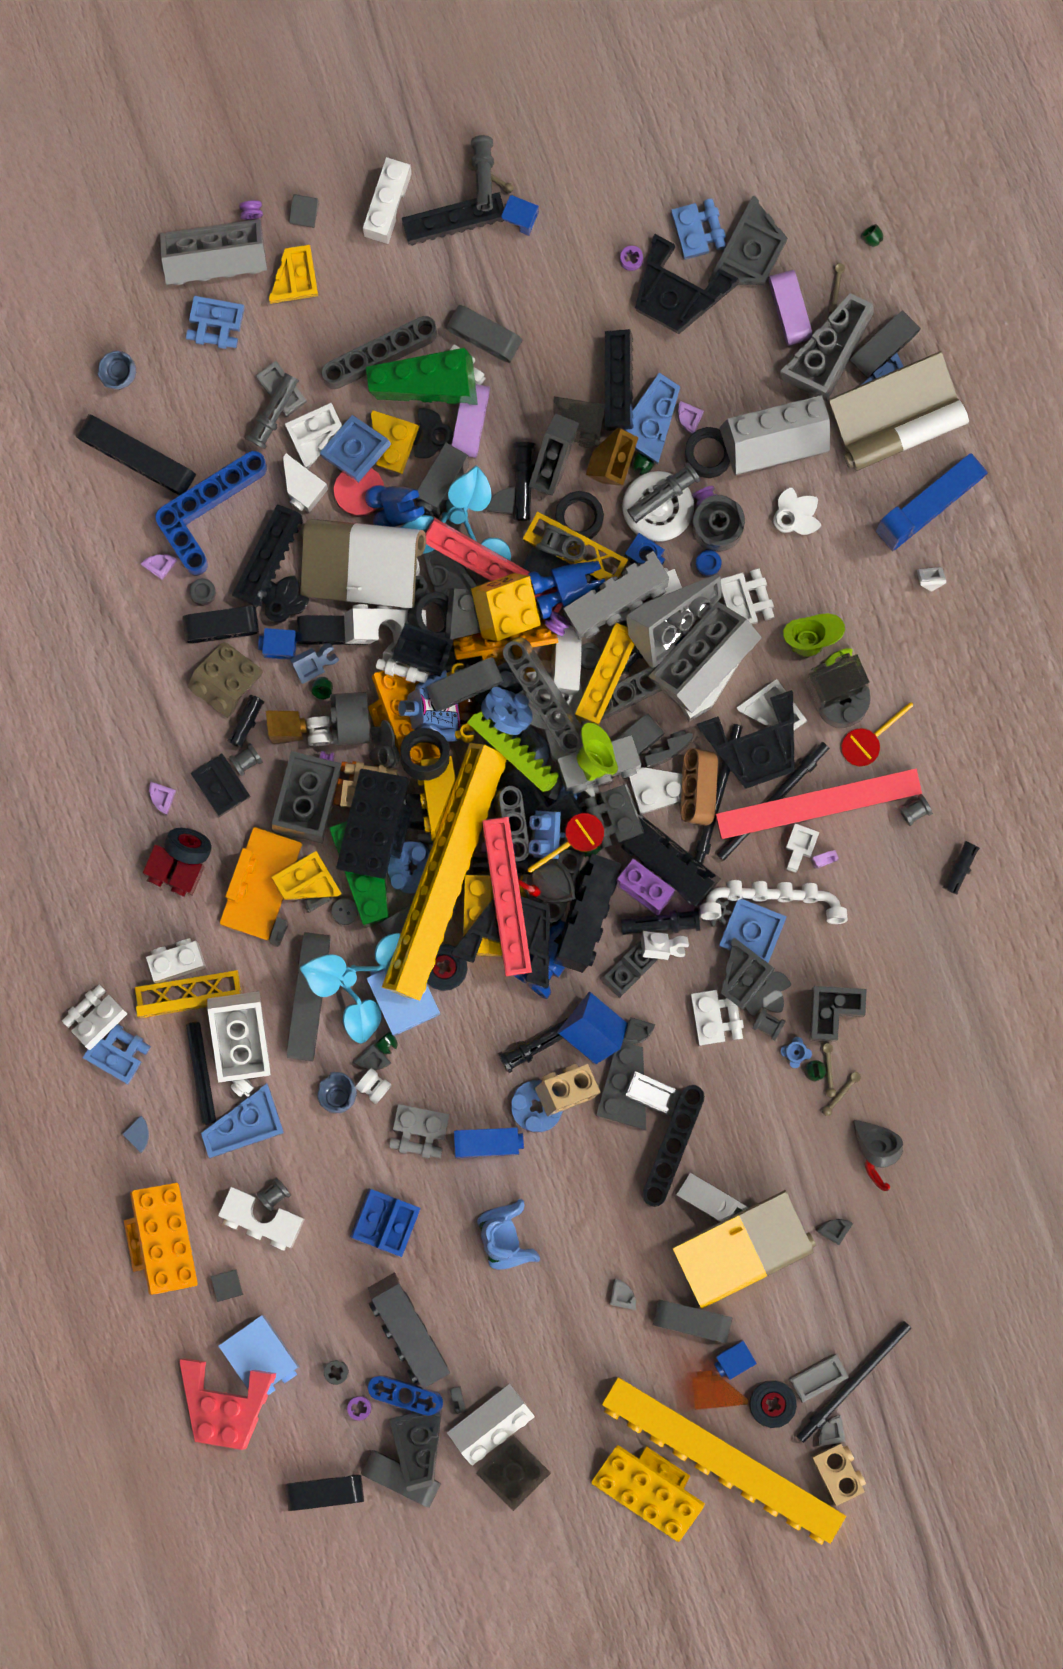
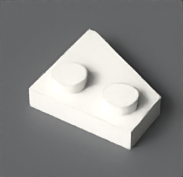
M332 403L285 423L306 469L312 466L320 456L322 449L342 427Z
M776 679L738 706L737 709L739 712L768 727L776 725L778 720L770 698L785 693L786 690ZM793 701L795 731L806 723L807 720Z
M640 767V769L636 770L637 774L629 777L640 814L681 803L682 774Z

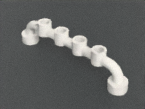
M731 880L726 883V887H719L710 891L705 903L700 906L701 918L714 920L721 917V905L716 903L718 898H727L732 901L749 898L759 902L767 899H776L779 902L803 900L804 903L824 901L831 907L826 910L827 922L829 924H842L848 920L847 909L841 907L837 897L830 892L818 891L817 884L806 883L802 885V890H793L792 883L790 882L778 883L777 889H767V883L764 881L753 882L752 888H742L741 881Z

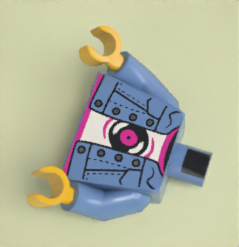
M462 663L455 664L450 672L444 670L441 677L434 674L428 676L426 683L419 682L415 690L408 694V701H400L398 706L399 714L401 716H410L411 727L414 730L419 728L436 730L446 738L447 742L457 741L458 738H461L466 743L474 740V735L464 734L466 731H473L474 729L468 723L461 727L458 704L436 712L426 689L430 684L454 674L456 669L463 668L464 665Z

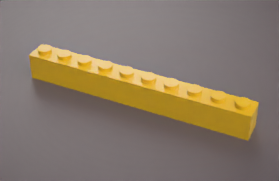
M469 743L382 985L384 989L419 1001L426 990V983L435 965V958L439 947L444 940L447 924L453 915L457 896L461 892V885L470 867L471 857L479 842V835L483 827L482 821L487 820L488 810L492 799L496 795L500 776L505 770L507 759L497 750L483 744Z
M617 1377L602 1402V1405L606 1407L604 1412L616 1420L619 1416L628 1420L629 1422L626 1426L639 1434L642 1430L651 1434L649 1440L662 1448L664 1444L674 1448L672 1454L683 1461L690 1458L697 1462L695 1468L706 1475H709L711 1471L720 1476L717 1481L729 1489L733 1485L742 1490L740 1495L752 1503L756 1499L765 1504L763 1509L777 1517L778 1513L788 1518L786 1523L800 1531L801 1527L811 1532L808 1537L821 1545L824 1541L831 1544L846 1518L845 1514Z

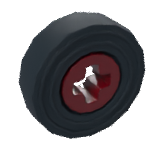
M183 827L170 830L164 843L165 850L171 857L188 864H201L205 862L212 848L210 840L205 835L196 830Z
M449 944L440 945L435 958V965L427 980V983L432 988L441 991L452 990L464 981L468 971L467 961L451 956L455 946ZM446 960L449 961L451 971H445L444 974H440V968L437 966L438 963H444Z
M776 1380L765 1381L758 1385L752 1392L749 1401L750 1412L754 1419L762 1426L768 1428H780L788 1424L794 1417L797 1408L796 1397L792 1389L785 1383ZM774 1397H777V1403L781 1405L778 1410L773 1409L772 1412L768 1411L767 1399L773 1400Z

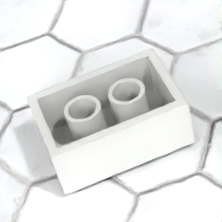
M259 991L207 998L218 1083L269 1076L270 1063Z

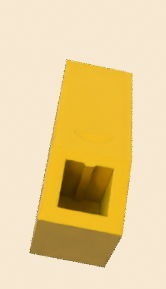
M449 756V764L446 771L439 777L432 780H418V786H424V793H420L422 809L427 808L428 816L423 817L425 832H430L431 841H434L455 785L452 756ZM439 758L421 760V766L435 764Z

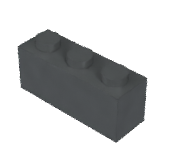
M555 413L545 432L529 487L553 496L563 476L578 429V422Z

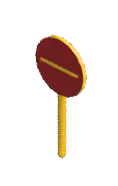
M908 703L874 733L863 728L854 729L849 732L842 743V754L850 764L858 767L868 766L873 763L880 752V743L877 737L913 706V703Z
M580 813L573 816L566 827L567 842L529 867L528 872H533L569 846L581 852H589L596 849L604 838L602 822L596 816L589 813Z

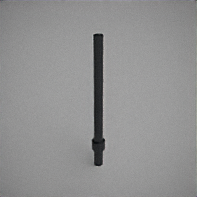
M733 724L728 741L739 738L743 726ZM722 761L717 778L715 814L719 812L730 774V768L724 761ZM716 816L710 825L703 826L700 840L696 841L695 858L702 864L704 863L705 856L709 855L711 844L709 843L716 822Z
M821 742L809 756L805 755L799 762L800 766L766 802L783 799L807 772L811 773L815 769L816 763L830 748L824 742ZM750 833L732 837L717 853L718 857L725 861Z
M903 1321L819 1412L815 1411L809 1418L810 1422L796 1435L802 1443L817 1429H821L827 1423L826 1419L911 1330V1326Z

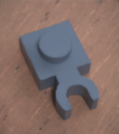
M330 643L324 644L317 653L311 648L290 659L302 684L324 673L323 665H333L339 661L336 654L327 657V654L334 650Z

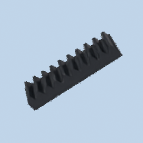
M500 192L492 194L493 208L489 211H482V205L481 209L478 210L476 205L477 198L402 217L408 245L413 246L417 242L424 243L428 239L435 240L436 237L443 238L447 234L462 233L466 229L473 230L475 227H484L486 224L493 225L497 221L503 222L504 220H502L501 216L504 206Z
M630 329L605 331V428L607 431H613L617 428L623 430L634 428L632 421L633 336Z
M276 505L232 596L255 607L262 606L261 599L267 596L266 589L271 588V579L276 578L275 571L281 568L280 561L285 560L284 552L290 550L288 544L294 541L293 534L298 533V524L303 523L301 514L284 506Z

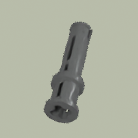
M479 135L471 140V147L474 149L472 166L476 172V205L478 210L481 209L482 205V211H489L493 208L491 168L494 165V158L491 156L493 139L486 135Z
M287 373L284 374L263 415L256 417L257 423L251 434L247 435L245 439L266 449V442L272 431H276V426L278 425L276 421L299 382L298 379ZM284 389H286L285 393L283 394V396H282L280 402L278 403V405H277V407H276V409H275L274 407H275L276 403L278 402V400H279L281 394L283 393ZM263 427H264V430H263V432H262L260 438H258L260 432L262 431V429H263Z
M688 462L684 464V468L678 473L666 477V482L627 510L635 523H638V521L674 495H682L683 490L694 482L698 483L701 481Z

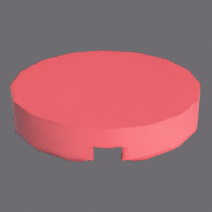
M372 468L359 483L344 472H341L336 478L334 485L335 500L343 511L356 517L367 516L378 508H371L367 505L365 501L366 492L372 486H384V482L379 473Z

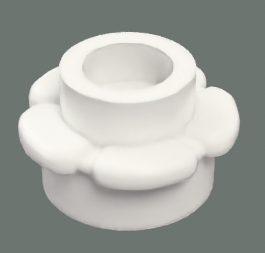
M248 1079L233 1080V1084L230 1086L240 1097L243 1095L249 1097L250 1092L254 1089V1086Z

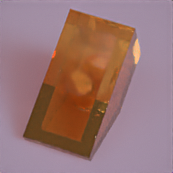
M712 1370L697 1371V1376L691 1377L695 1410L748 1405L746 1397L718 1374L713 1375Z

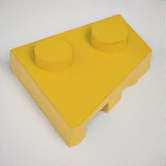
M304 245L285 248L280 268L275 277L276 281L269 296L270 304L318 296L311 246Z
M372 410L373 429L391 443L390 447L378 459L376 464L381 468L403 474L419 426Z
M317 851L271 877L284 900L337 897L342 894Z

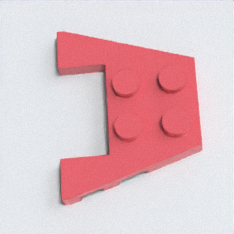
M186 1358L180 1359L181 1373L195 1442L239 1450L246 1449L259 1418L257 1416L262 1404H265L267 1400V1392L271 1383H274L276 1373L251 1370L247 1397L205 1390L206 1362Z

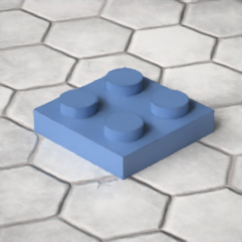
M352 415L322 449L320 455L359 483L390 447L391 443L383 435Z
M744 899L737 900L719 947L731 951V942L733 938H736L769 963L786 916Z

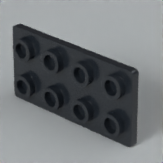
M360 769L336 866L338 870L380 879L386 878L390 857L398 859L401 857L412 808L404 804L409 783L407 777Z

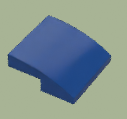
M369 1188L350 1237L402 1257L421 1208Z

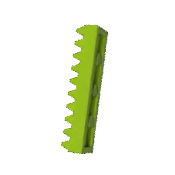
M482 711L474 714L467 723L542 792L551 790L558 782L559 774L557 772L549 774L551 770L550 765L542 767L544 761L542 758L534 760L536 753H527L528 745L519 746L520 738L512 739L513 735L496 729L494 727L495 722L491 718L487 720Z

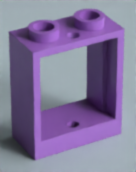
M635 859L631 860L617 879L616 886L656 916H659L675 892V889Z

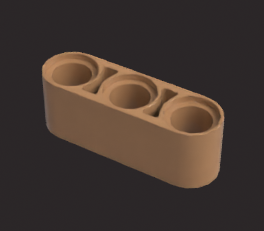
M690 748L684 755L680 813L682 820L685 822L707 826L714 820L718 758L714 752Z

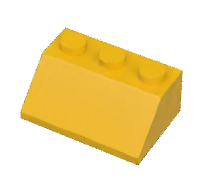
M465 875L463 937L493 899L490 876ZM482 938L476 956L502 957L501 944Z

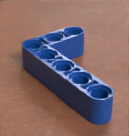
M257 451L246 453L157 510L155 519L159 528L190 574L194 576L202 575L208 568V561L186 525L262 478L266 474L267 464L261 453ZM253 460L261 462V466L257 470L249 469L248 465ZM230 474H238L240 479L237 483L230 484L227 482V477ZM210 487H215L218 489V493L215 497L209 498L205 496L206 490ZM188 501L196 502V507L192 511H185L183 506ZM171 514L175 516L172 524H162V519L165 515ZM181 535L188 537V542L184 546L175 544L176 539ZM200 557L202 558V563L198 567L189 566L190 559Z
M970 453L905 507L900 509L897 506L880 521L876 533L893 552L988 474L987 470Z

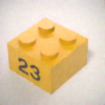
M513 573L471 588L482 638L500 641L541 625L530 576Z

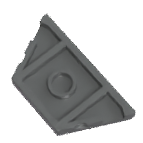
M752 196L708 283H710L720 268L739 279L738 285H765L788 238L775 225L770 214H767L762 208L757 197Z

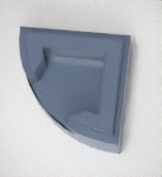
M142 1116L123 1133L140 1153L145 1150L149 1139L148 1124Z

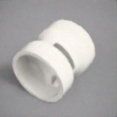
M319 716L306 719V727L310 733L307 737L308 746L333 744V735L330 733V727L332 726L331 717Z
M371 1068L356 1085V1089L361 1093L368 1094L369 1099L374 1104H377L392 1084L386 1079H380L378 1073Z

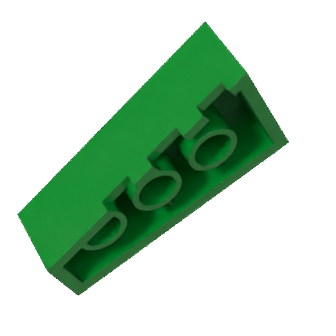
M465 348L366 367L368 390L377 400H417L429 403L436 401L446 402L447 404L468 403L469 405H478L473 359Z
M347 822L329 827L338 855ZM345 872L364 928L379 924L388 919L386 879Z

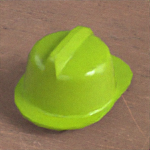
M830 613L818 614L792 620L786 624L783 630V637L786 643L791 646L793 652L804 657H811L820 653L823 647L839 641L845 632V624L837 615Z
M588 722L584 724L581 728L583 745L576 759L584 772L586 780L593 781L605 774L613 775L617 773L618 766L615 760L613 745L607 733L595 723Z

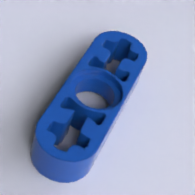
M381 1375L372 1378L368 1384V1392L372 1398L426 1416L439 1413L443 1407V1399L438 1392L426 1388L422 1389L420 1386ZM383 1381V1386L392 1389L394 1384H396L393 1393L385 1391L379 1394L376 1384ZM402 1388H408L412 1393V1399L409 1403H404L399 1398V1392ZM433 1397L432 1402L436 1403V1406L429 1410L426 1403L418 1402L417 1407L415 1406L418 1398L425 1400Z

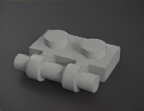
M398 1104L393 1130L403 1132L401 1140L391 1138L389 1148L397 1149L399 1153L403 1154L412 1152L422 1154L424 1158L430 1159L431 1156L441 1158L443 1148L433 1146L434 1138L445 1140L449 1114ZM411 1134L426 1137L425 1144L410 1142Z

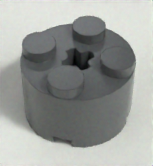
M713 495L704 499L697 507L692 523L693 534L697 542L705 550H713L715 552L726 551L735 546L742 536L745 525L743 509L736 501L724 495ZM715 519H718L720 523H723L721 528H718L717 525H714Z
M836 673L823 683L817 695L816 703L819 714L828 725L835 728H847L859 723L870 705L869 687L860 677L851 673ZM842 696H846L849 702L845 703L844 706L839 704V698Z
M366 692L331 694L333 744L370 743Z

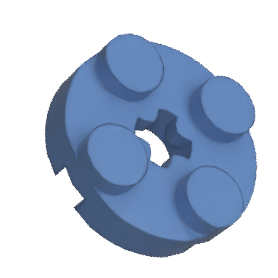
M493 687L481 705L484 717L487 720L490 717L495 722L494 727L506 734H520L522 730L528 728L533 719L532 711L528 706L529 700L525 695L521 693L515 694L499 687Z
M417 841L404 842L400 859L390 857L388 874L391 879V885L395 889L405 893H416L430 854V850L426 847L427 845ZM411 861L413 864H417V870H414L413 874L409 871Z
M532 1080L522 1084L512 1098L511 1111L515 1121L520 1127L531 1132L550 1130L559 1122L563 1112L561 1111L547 1117L543 1106L542 1113L530 1110L533 1106L532 1100L540 1101L535 1087L542 1080ZM552 1088L553 1093L556 1096H559L558 1091L555 1088Z

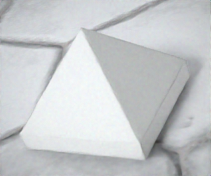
M941 567L917 570L920 585L931 592L946 584L944 571Z

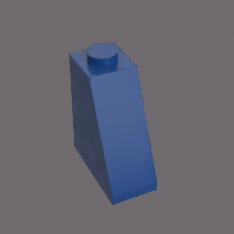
M518 1128L454 1130L455 1157L457 1159L519 1155V1149H524L523 1133H518Z

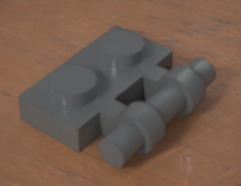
M627 784L601 793L604 804L597 806L594 796L585 799L588 808L586 813L596 816L604 827V838L601 843L602 849L612 846L609 838L610 835L616 834L618 842H623L644 834ZM608 812L612 823L611 826L605 827L601 816L602 813Z

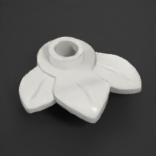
M793 488L785 490L778 499L779 510L776 511L773 518L776 529L783 533L795 531L801 535L816 532L821 527V523L812 516L816 511L818 498L814 496L797 498ZM782 517H789L791 523L783 524L781 521Z

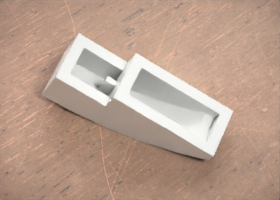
M570 625L569 628L564 629L565 634L563 636L557 635L558 643L552 644L550 669H552L551 678L561 694L576 695L580 684L581 638H578Z

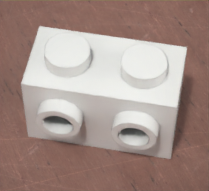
M189 938L177 942V947L169 950L166 947L152 950V955L147 956L146 959L153 981L156 984L205 969L206 965L199 943L197 941L191 942Z

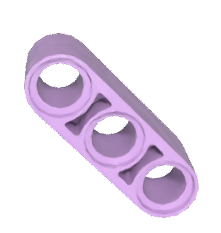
M790 270L768 276L771 293L787 346L809 341L813 334L795 271Z
M476 384L478 405L460 403L452 446L466 453L468 457L476 458L478 454L490 392L489 386Z

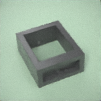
M448 443L444 444L418 489L420 496L415 498L416 506L424 507L425 512L423 515L440 517L446 507V501L449 499L448 490L450 485L457 478L464 475L469 468L468 455Z

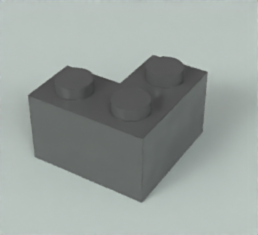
M814 986L811 999L810 1040L836 1042L838 1040L839 1016L864 1017L866 1015L867 989Z

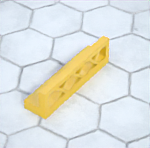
M537 511L523 537L525 542L532 546H536L541 542L542 537L533 533L541 519L580 538L586 546L590 545L595 548L597 558L577 562L599 561L601 569L594 571L590 575L594 576L597 580L605 578V581L616 576L619 579L628 562L627 558ZM574 543L575 546L569 547L568 554L571 556H577L569 551L576 549L577 554H579V548H581L580 544L577 545V543ZM599 551L607 555L600 557ZM556 556V557H558V558H560V559H562V560L568 562L569 564H576L575 562H571V561H568V560H566V559H564V558H561V557H559V556ZM612 557L621 563L613 575L604 570L601 560Z
M615 623L576 710L575 716L580 724L584 720L599 726L635 644L629 637L628 627L619 623Z
M238 970L135 987L138 1005L136 1006L137 1017L146 1018L206 1008L207 998L242 994ZM233 977L235 990L222 992L217 988L223 978ZM211 980H217L214 985L208 982ZM199 982H205L212 987L207 995L196 996L191 991ZM191 984L189 989H186L182 985ZM179 986L186 991L181 999L170 1000L166 997L171 987ZM166 988L163 993H160V992L157 990V989ZM153 990L160 995L156 1003L143 1004L142 992Z

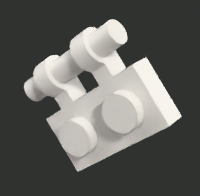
M760 569L750 571L752 581L749 582L745 581L743 573L721 579L722 597L725 606L746 618L751 625L758 623L757 612H763L765 621L775 618L772 610L774 608L772 599L769 600L766 591L767 582L765 578H762ZM756 590L759 599L758 603H752L749 591Z
M394 642L383 652V658L377 661L376 669L383 670L385 674L390 676L396 674L405 677L409 682L415 683L418 681L426 683L428 675H431V673L393 660L392 656L396 647Z
M100 984L93 991L89 990L85 994V998L76 1007L72 1006L67 1011L69 1014L62 1020L68 1028L75 1021L78 1022V1025L71 1031L89 1050L127 1015L110 995L102 1001L99 999L106 992ZM94 1005L95 1008L84 1018L83 1014Z
M717 990L691 994L699 1046L725 1042L724 1031L730 1030L733 1040L743 1039L742 1028H744L743 1020H740L736 1004L727 997L726 999L718 1000ZM727 1007L730 1022L722 1023L720 1008Z

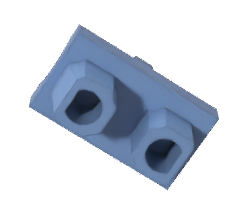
M536 811V814L530 817V827L535 830V838L529 843V853L534 854V858H544L559 847V838H566V832H560L561 812ZM559 854L552 859H559Z

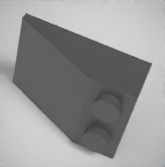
M291 751L271 824L272 831L323 844L342 763Z

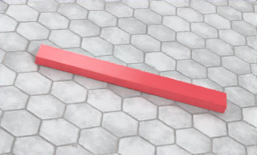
M916 768L715 814L720 838L725 839L922 794Z

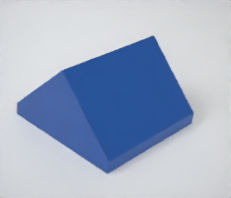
M588 992L557 1033L594 1064H598L621 1049L628 1023L595 995Z

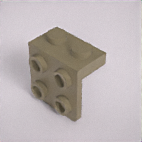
M223 642L195 669L187 688L210 704L217 712L222 713L228 718L234 712L239 699L261 677L263 671L231 645Z

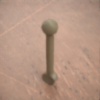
M470 160L468 167L471 171H475V168L472 166V160ZM491 174V180L502 186L505 192L511 193L514 187L511 183H505Z
M838 263L835 266L837 274L832 305L828 308L830 314L837 308L841 275L845 271V266L842 263Z
M826 1043L822 1047L826 1055L828 1080L826 1095L829 1098H833L836 1095V1090L833 1088L831 1065L833 1046L830 1043Z
M853 1072L850 1075L848 1083L829 1106H825L822 1109V1113L825 1116H830L832 1109L854 1083L860 1081L861 1076L858 1072Z

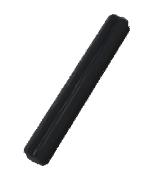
M190 1022L186 1024L194 1079L201 1121L207 1125L215 1123L216 1116L201 1025L199 1022Z

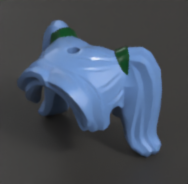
M518 1199L512 1205L488 1210L477 1220L481 1230V1240L484 1244V1250L488 1255V1262L491 1268L501 1270L531 1261H540L537 1251L534 1249H521L519 1247L516 1228L511 1220L524 1210L525 1205L522 1199Z

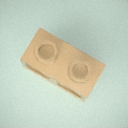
M574 1064L565 1068L563 1074L556 1075L553 1072L541 1078L542 1082L535 1087V1090L547 1117L592 1100L601 1093L588 1064L581 1067ZM574 1079L580 1083L581 1088L576 1086ZM552 1088H555L558 1091L559 1096H556L553 1093Z
M837 1443L811 1456L835 1506L865 1492L862 1486L866 1485V1482L860 1470L854 1471L851 1465L854 1457L848 1446L843 1447L841 1443ZM834 1453L839 1454L841 1457L840 1466L830 1468L827 1464L828 1457ZM843 1478H850L853 1481V1488L849 1492H841L839 1489V1483Z

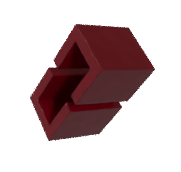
M154 845L143 871V874L148 877L147 882L161 887L163 883L172 887L171 892L185 897L186 893L193 896L205 869L204 865L178 861L172 878L169 879L177 860L171 857L165 848Z

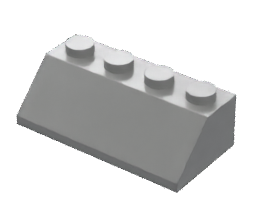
M261 219L160 233L161 260L166 285H181L195 280L207 281L216 277L230 278L243 273L257 274L267 270Z
M822 395L728 418L720 426L735 476L830 451V419Z
M717 602L648 677L677 704L693 713L762 637L746 618Z

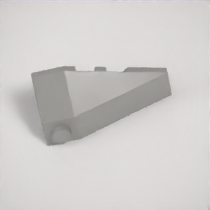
M716 574L645 602L626 616L629 637L650 667L654 668L660 664L676 647L675 644L680 638L686 636L691 631L693 623L698 618L702 619L721 599V577Z

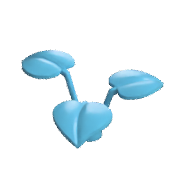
M474 466L450 485L448 490L449 499L446 501L447 512L442 513L441 520L443 523L447 519L454 524L464 523L470 538L475 541L476 538L468 522L467 510L469 508L473 511H481L491 501L489 481L478 466ZM422 515L417 520L405 523L400 528L424 530L426 533L434 518ZM487 538L482 541L481 544L511 561L510 548L506 542L499 538ZM426 545L423 554L429 553L435 549Z
M401 933L389 934L378 942L375 949V960L380 964L378 966L352 965L348 967L343 958L338 955L329 954L314 958L300 967V971L306 978L310 989L320 997L331 996L342 986L343 990L352 996L356 1004L345 1008L343 1025L350 1038L357 1043L362 1044L373 1035L379 1027L382 1013L375 1001L367 999L361 1002L350 986H353L357 980L356 971H381L384 968L387 974Z

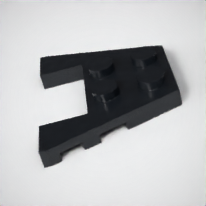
M654 234L635 309L642 315L680 334L739 284V279L719 268L705 290L663 268L676 247L674 243Z
M792 690L770 698L778 724L731 741H727L719 716L697 723L698 729L745 789L795 772Z
M533 726L528 727L523 732L519 746L528 745L527 753L536 752L544 747ZM506 760L505 770L500 776L496 789L514 786L520 790L523 799L526 827H530V817L535 815L536 811L561 812L560 820L584 813L572 793L549 806L540 789L509 760ZM508 791L503 794L505 804L510 805L513 801V796ZM493 798V799H492V802H491V804H490V807H491V809L493 810V812H494V814H495L494 798ZM509 817L510 830L513 831L517 823L514 818Z
M521 896L529 954L533 956L531 961L532 973H527L524 982L548 989L550 906ZM494 898L454 948L451 956L474 963L482 938L500 944Z

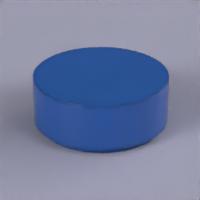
M705 550L697 556L696 569L701 575L711 577L716 575L721 568V558L715 551Z

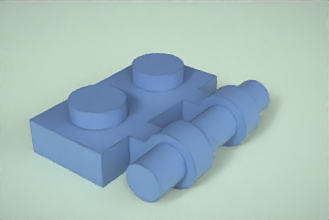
M713 199L703 201L705 207L703 212H698L696 203L671 209L684 260L709 254L708 243L715 242L717 250L726 248L724 238H726L725 231L721 229L718 219L720 213L718 208L715 207ZM709 221L710 233L704 234L701 222Z
M194 296L189 321L190 323L198 324L197 331L188 329L186 339L196 341V344L204 345V343L218 345V348L223 349L227 347L237 348L238 338L229 337L230 330L240 332L245 309L244 305ZM207 326L221 328L220 335L206 333Z
M117 1024L108 1032L109 1035L106 1040L101 1039L91 1050L88 1049L83 1058L129 1085L142 1063L133 1057L138 1050L146 1055L151 1046L143 1042V1038L136 1035L134 1037L124 1031L121 1025ZM117 1039L129 1045L126 1052L113 1045Z

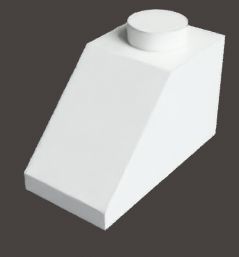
M286 453L283 461L287 492L291 499L289 503L300 512L305 509L310 513L327 492V484Z

